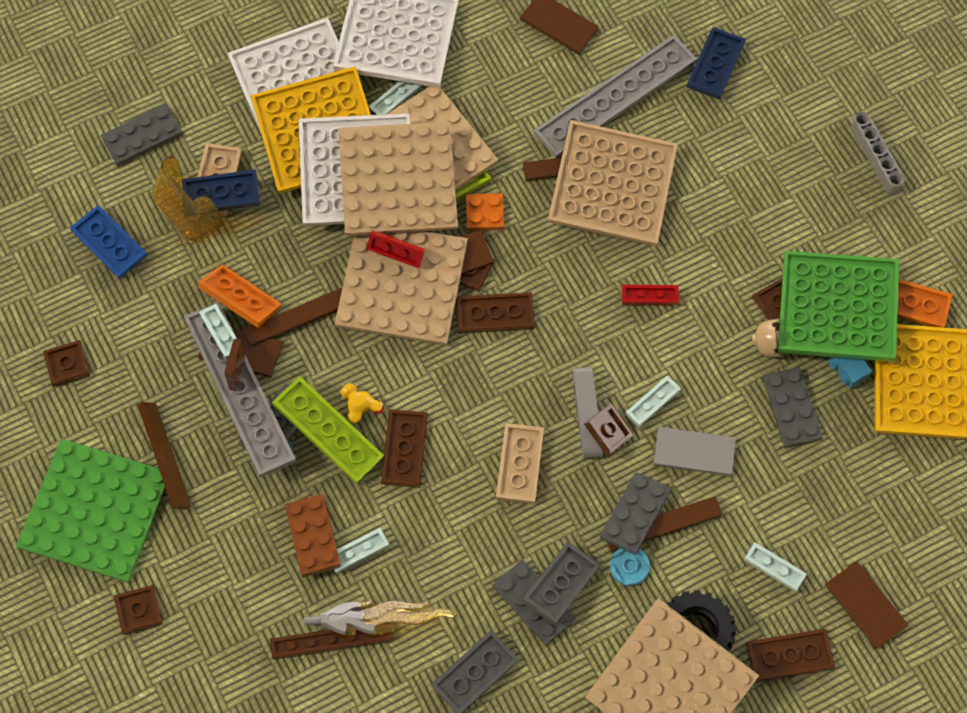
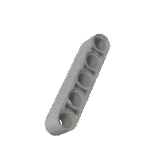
M866 112L856 113L851 124L853 134L885 191L892 195L899 193L905 180L901 170L870 115Z
M592 367L572 368L582 457H602L603 450L584 425V423L598 413Z

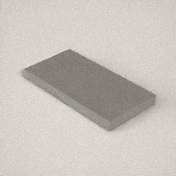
M658 427L653 465L731 476L736 438Z

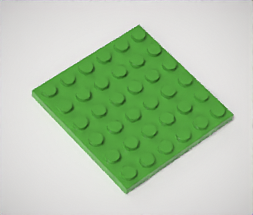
M785 251L778 353L895 362L899 259Z
M61 439L16 544L17 549L129 583L166 491L159 468Z

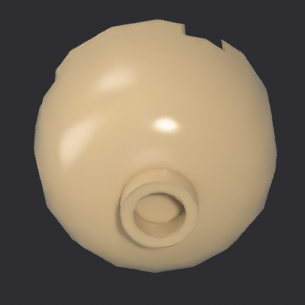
M780 319L764 321L757 327L756 334L752 336L753 345H757L758 351L767 357H782L784 353H778V323H780Z

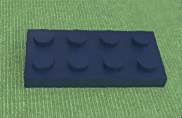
M712 27L686 87L720 100L746 39Z
M256 169L182 179L186 215L260 206Z

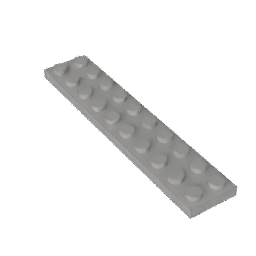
M672 35L535 128L534 134L555 158H558L563 154L570 120L603 127L697 62V58L675 35Z
M219 302L215 303V304H217V306H218V308L220 309L221 313L223 314L225 320L227 321L228 325L230 326L231 330L233 331V329H232V327H231V325H230V323H229V321H228V319H227V317H226V315H225V313H224V311H223V309H222L220 303H219ZM208 307L184 316L185 322L259 477L261 478L295 463L294 454L246 356L237 390L230 391L224 373L228 359L225 360L199 314L200 311Z

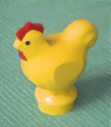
M348 383L340 390L342 398L348 399V420L351 424H357L361 420L362 415L368 411H373L377 415L381 414L384 410L382 402H378L377 399H374L366 391L357 392V387L352 383Z

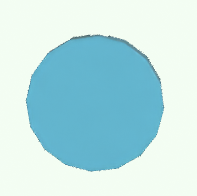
M619 548L611 558L610 572L612 577L624 586H635L642 583L649 573L650 562L647 555L641 549H639L636 555H633Z

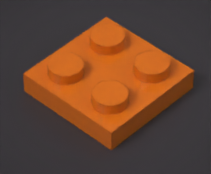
M503 193L466 194L467 231L504 230Z

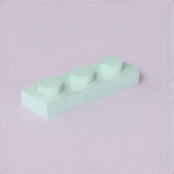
M399 81L369 106V111L373 115H386L421 89V85Z
M214 304L200 311L199 314L225 360H227L233 340L237 338L217 304Z
M667 375L627 410L625 415L639 428L677 395L681 388Z
M381 528L337 549L341 567L334 569L335 573L337 574L390 547Z
M755 542L744 558L745 562L794 592L797 591L806 576L805 572Z

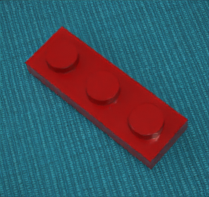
M374 230L370 233L366 250L416 268L421 266L425 249Z
M622 284V305H679V285Z

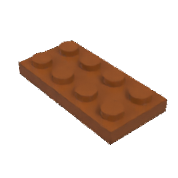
M323 494L285 504L302 578L341 567Z

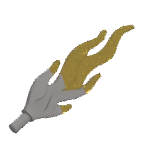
M369 600L343 603L327 612L320 613V616L304 617V625L321 624V627L351 636L356 635V630L369 634H383L397 630L396 625L389 623L418 625L438 616L457 617V613L442 608L416 614L402 613L399 611H422L428 608V602L415 604L389 601L371 607L372 601Z

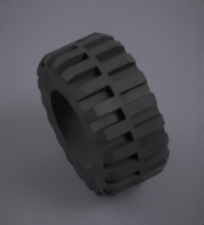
M694 590L693 593H689V591L682 592L681 596L676 595L670 602H667L669 607L683 617L694 614L706 618L714 628V641L730 652L735 642V619L733 615L729 614L730 608L728 605L723 606L721 604L722 599L719 597L716 599L712 598V593L706 592L704 595L701 594V590Z

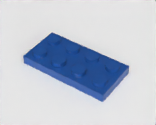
M99 205L70 227L71 232L118 279H121L148 256Z

